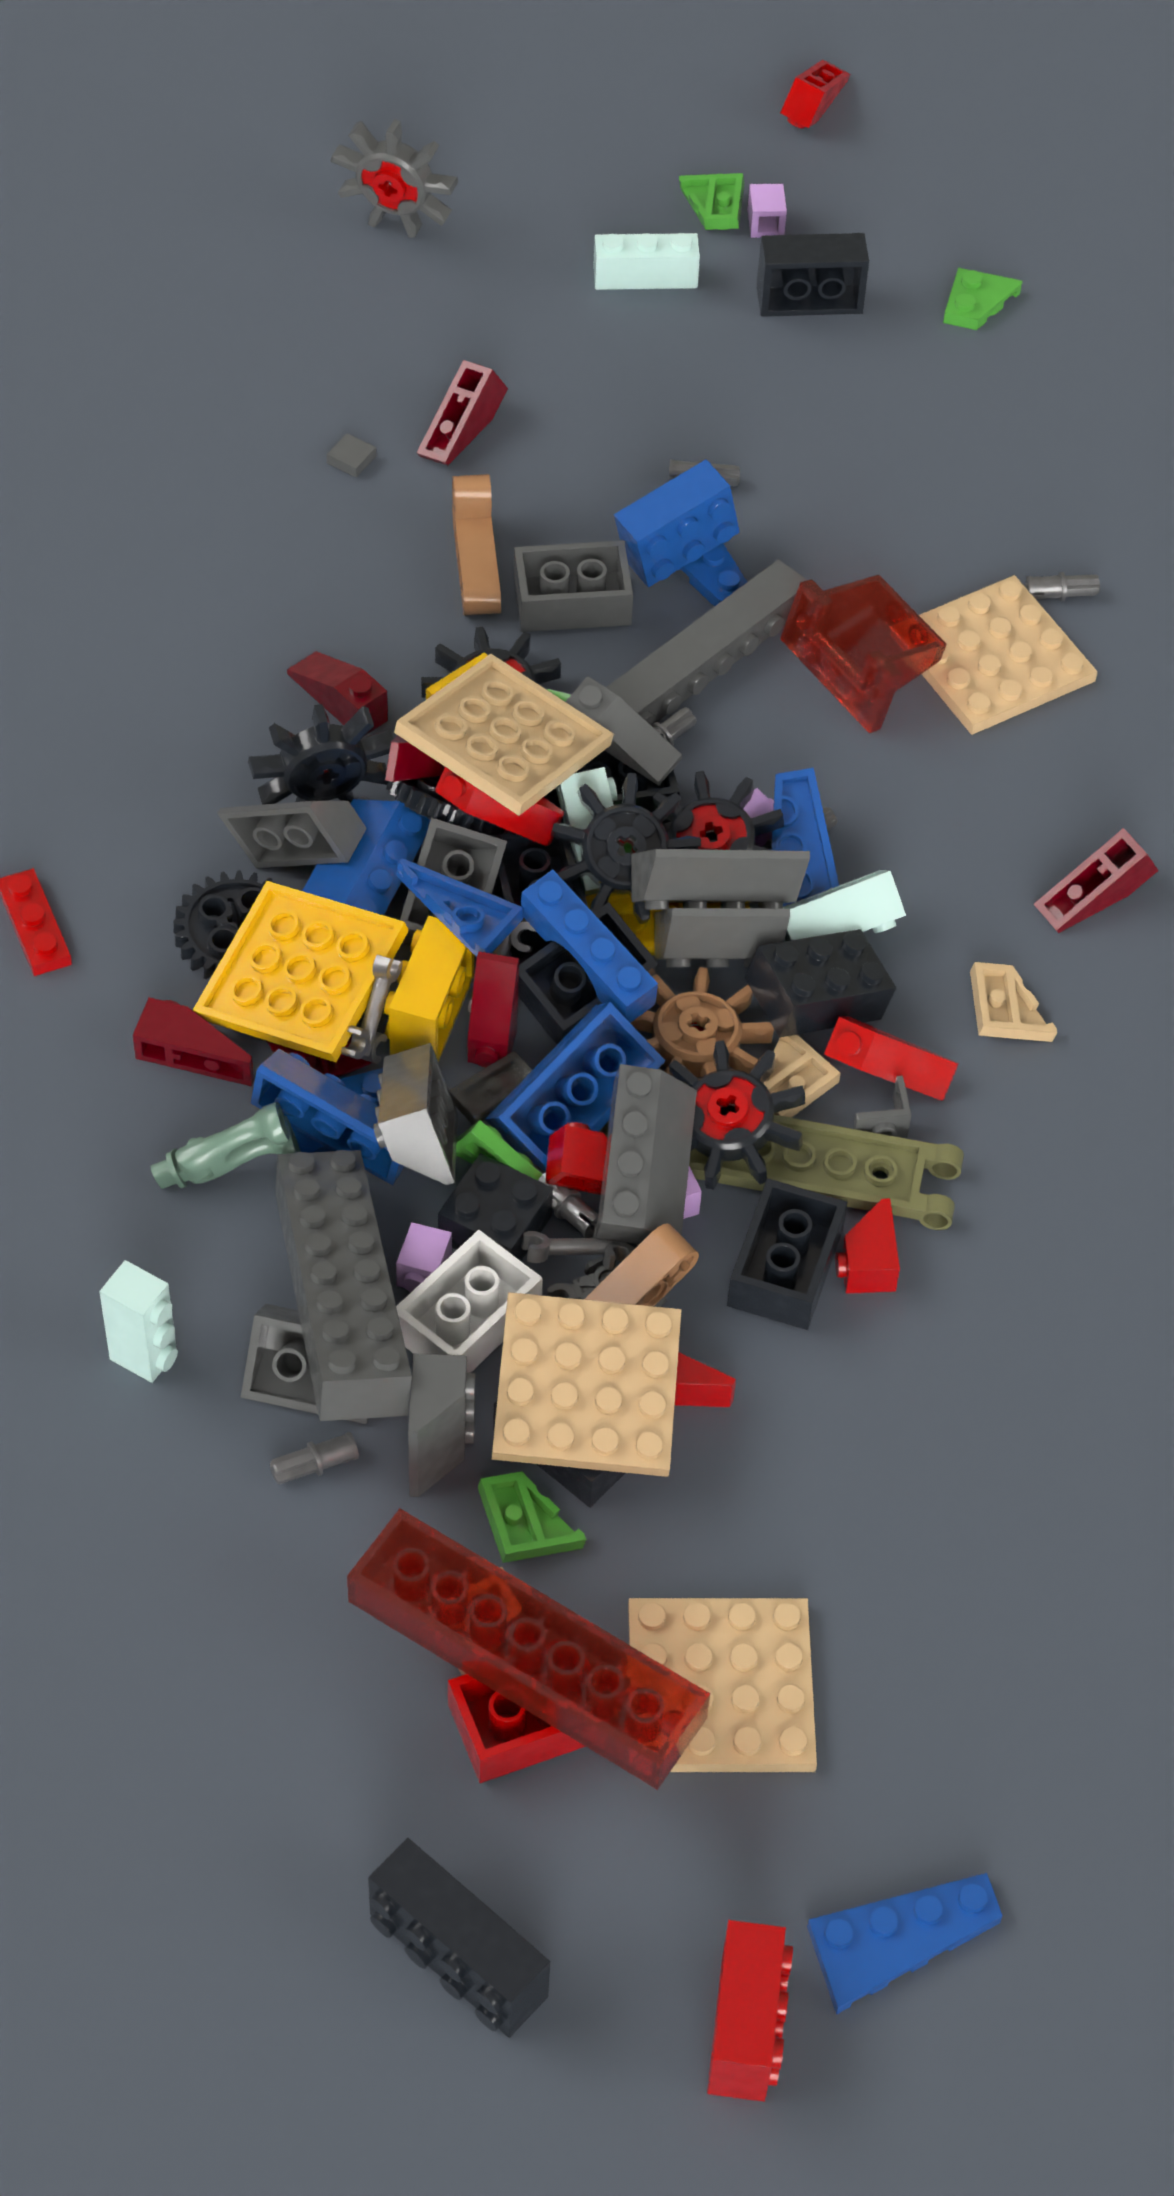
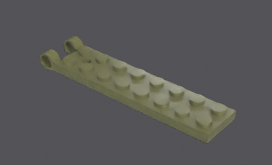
M774 1115V1122L802 1133L803 1145L800 1151H796L768 1141L758 1151L765 1160L768 1179L848 1202L847 1207L868 1211L881 1199L890 1198L892 1214L895 1216L917 1219L923 1226L933 1230H945L952 1225L955 1209L954 1201L941 1194L928 1195L919 1192L924 1169H928L932 1175L940 1179L950 1180L960 1176L964 1153L959 1147L952 1144H934ZM609 1121L598 1131L604 1133L606 1137H608ZM696 1149L690 1152L689 1166L695 1179L705 1181L704 1167L709 1157ZM744 1159L723 1162L721 1177L718 1183L763 1191L765 1183L760 1185L754 1179ZM883 1171L888 1177L879 1179L874 1177L873 1173Z

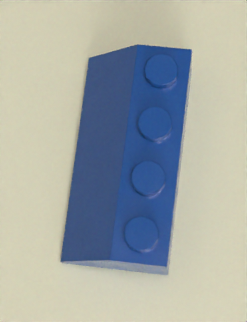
M353 799L350 804L367 828L347 863L316 864L302 891L384 915L402 882L396 876L398 861L401 858L413 861L426 837L431 820L405 807V804L400 801Z
M611 1002L595 1005L485 1120L501 1134L502 1138L515 1151L526 1155L532 1163L546 1172L550 1135L565 1124L572 1122L586 1124L590 1127V1130L598 1132L610 1120L613 1085L620 1064L659 1069L665 1062V1059Z
M278 1049L259 1066L256 1071L251 1097L252 1105L261 1109L263 1106L278 1102L292 1128L332 1151L361 1150L365 1170L392 1186L394 1185L405 1166L392 1161L387 1147L380 1148L376 1140L373 1124L378 1123L375 1107L380 1104L377 1100L366 1094L358 1095L346 1088L343 1081L338 1077L328 1073H320L310 1067L307 1060L295 1053L287 1054Z

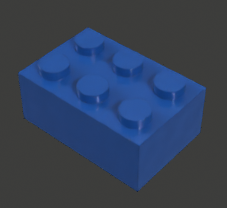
M707 459L614 514L620 541H625L628 564L648 588L661 580H665L675 571L690 562L698 560L703 554L722 543L728 542L733 536L740 533L731 487Z

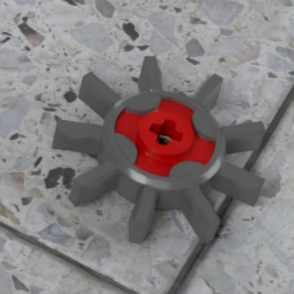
M396 119L393 120L386 131L385 141L379 142L362 121L356 122L348 136L362 153L339 144L331 156L332 163L356 172V178L345 180L338 191L339 196L344 198L363 194L374 205L368 225L373 228L383 219L386 212L400 215L408 237L415 238L422 226L418 210H421L442 226L452 209L431 193L451 195L458 184V178L456 176L433 174L428 163L433 158L439 145L433 141L417 151L403 143L401 121Z

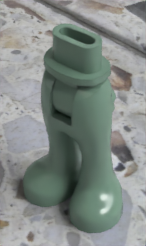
M274 1102L263 1106L252 1117L205 1138L189 1139L187 1145L166 1153V1160L150 1165L154 1179L161 1189L175 1184L180 1188L187 1187L186 1181L188 1180L193 1184L214 1180L251 1159L262 1155L290 1154L301 1152L287 1116H284L280 1104Z

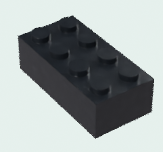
M407 1838L368 1877L370 1920L375 1928L385 1937L390 1938L394 1935L406 1946V1954L416 1965L423 1969L429 1966L441 1977V1985L452 1997L457 2000L464 1997L476 2008V2016L487 2028L492 2031H496L499 2028L510 2038L548 1998L550 1960L410 1838Z

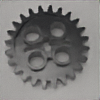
M441 776L396 782L389 781L386 789L389 790L390 795L396 796L395 800L405 803V807L420 815L486 835L503 834L505 831L504 828L463 812L436 793L435 788Z
M237 870L235 879L230 880L225 872H221L220 882L216 883L207 876L205 877V888L193 884L192 896L183 894L182 906H176L173 933L175 934V947L181 948L182 960L191 959L190 969L192 971L204 967V979L206 980L213 975L227 949H220V947L228 948L238 932V928H240L250 911L248 908L252 907L266 881L272 882V878H268L261 884L257 882L258 876L255 872L249 880L243 879L241 870ZM229 902L234 903L237 912L236 916L238 927L235 922H232L233 911L230 907Z

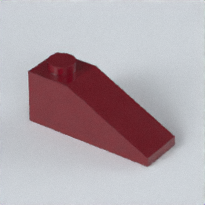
M466 360L462 361L417 451L420 457L448 466L493 420L508 390L507 386L493 369Z
M317 651L287 669V675L319 704H322L341 724L345 725L362 706L369 708L374 726L365 735L388 721L387 690L364 669Z
M397 735L391 741L385 780L396 782L441 776L445 766Z
M1123 828L1036 901L1034 906L1053 928L1060 933L1128 897L1159 870L1149 855Z
M478 951L468 1031V1063L478 1064L485 1068L496 1067L506 1070L508 1068L517 1034L519 958Z
M148 997L133 1033L135 1059L252 1086L254 1075L251 1055L188 1006L180 1005L172 1000H159Z

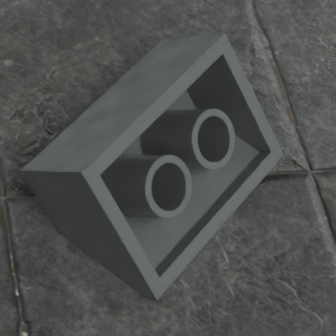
M305 801L220 808L217 813L256 868L347 863L367 829L349 801Z
M431 818L417 864L492 894L507 841ZM410 889L400 920L406 923L409 930L402 943L411 945L415 931L423 929L428 915L436 917Z
M670 908L654 912L655 960H666L667 967H690V960H705V967H729V960H744V967H750L759 946L784 942L790 919V909Z
M265 1304L254 1315L240 1398L318 1414L299 1312L294 1309ZM369 1418L349 1419L348 1421L367 1424Z
M413 1353L408 1426L410 1497H419L462 1463L465 1459V1444H474L475 1373H467V1356Z

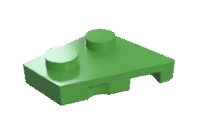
M743 173L679 176L680 189L705 230L739 229L745 184Z
M958 268L943 323L974 330L979 329L987 322L988 317L997 314L1003 309L1004 301L1012 295L1014 297L1020 295L1022 280Z
M481 1120L457 1138L456 1157L459 1156L473 1164L481 1153L537 1181L542 1176V1173L534 1167L532 1161L526 1155L516 1152L502 1139L501 1134L495 1128L485 1125Z
M522 1471L480 1478L477 1488L503 1563L583 1549L586 1542L585 1534L579 1528L573 1531L558 1516L560 1509L548 1497L541 1495L536 1485Z

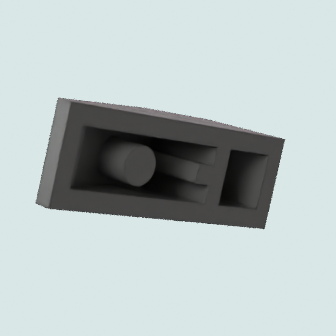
M587 676L565 701L614 733L611 745L604 751L658 786L681 761L682 754L619 695L591 677Z

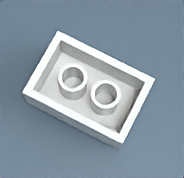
M478 1230L396 1306L405 1347L415 1354L467 1356V1373H471L503 1342L508 1292L542 1295L543 1278L482 1231Z

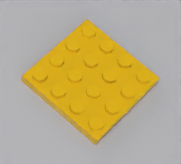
M266 881L193 1011L207 1022L337 1062L341 1055L342 1047L346 1046L352 1033L347 1032L348 1027L351 1025L357 1026L367 1008L375 981L372 969L377 954L393 959L409 930L404 921Z

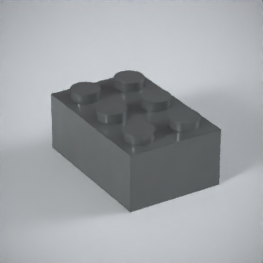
M624 540L514 547V584L521 632L631 625L633 590Z

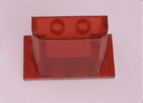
M880 575L827 590H822L812 579L800 582L780 638L868 733L881 730L895 692L939 663L947 646L946 642Z

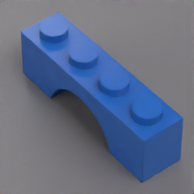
M551 870L522 891L521 907H524L523 917L529 922L546 942L555 941L573 955L590 978L597 997L602 1004L611 1002L630 1023L655 1005L658 989L656 980L554 870Z

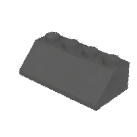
M653 849L631 854L632 902H645V910L669 909V903H683V908H707V903H721V908H745V903H759V908L783 909L784 903L797 901L809 864L810 851Z
M431 1043L384 1057L383 1073L378 1074L381 1089L377 1090L380 1105L375 1107L378 1123L373 1124L375 1137L380 1148L387 1147L392 1161L445 1185L455 1183L458 1113Z
M620 1064L613 1085L596 1238L640 1244L657 1227L666 1223L671 1224L682 1235L697 1090L663 1070Z

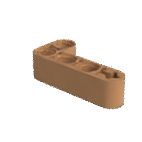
M489 474L452 477L453 528L464 616L501 614V592L491 518L492 497Z
M663 1224L651 1232L584 1300L654 1307L695 1266L699 1253L671 1224Z

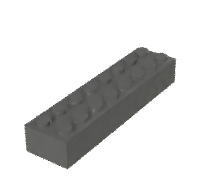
M361 1150L277 1154L275 1194L319 1420L333 1421L408 1416L412 1375Z

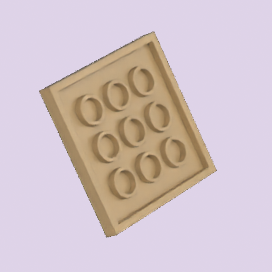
M1015 575L892 626L891 638L971 735L1096 681L1097 670Z
M489 654L398 719L394 730L395 734L518 816L611 745L614 733L493 654Z
M508 1292L491 1460L668 1477L671 1461L681 1309Z
M629 1598L632 1772H816L817 1756L808 1598Z

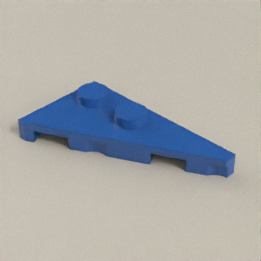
M401 858L398 861L396 876L476 957L478 951L492 954L523 920L524 907Z

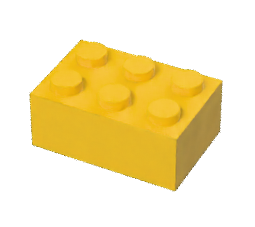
M428 915L423 929H417L411 942L412 955L409 961H402L401 973L397 978L399 985L396 992L390 991L386 998L384 1014L389 1015L385 1034L387 1039H390V1055L431 1043L439 1062L474 978V954L438 918Z

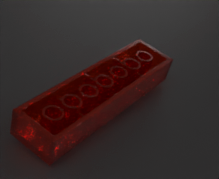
M400 1508L347 1575L348 1602L657 1790L708 1717L709 1692Z

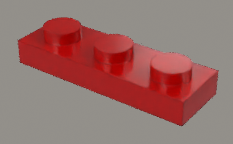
M34 868L0 878V896L33 976L72 965L71 955Z

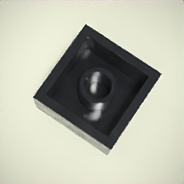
M480 1153L439 1211L438 1229L452 1232V1248L455 1250L480 1230L522 1261L528 1250H522L521 1248L524 1232L536 1231L541 1233L552 1216L553 1188Z

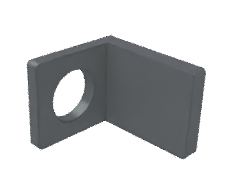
M903 1075L896 1076L893 1093L895 1109L856 1113L853 1129L908 1138L912 1114Z

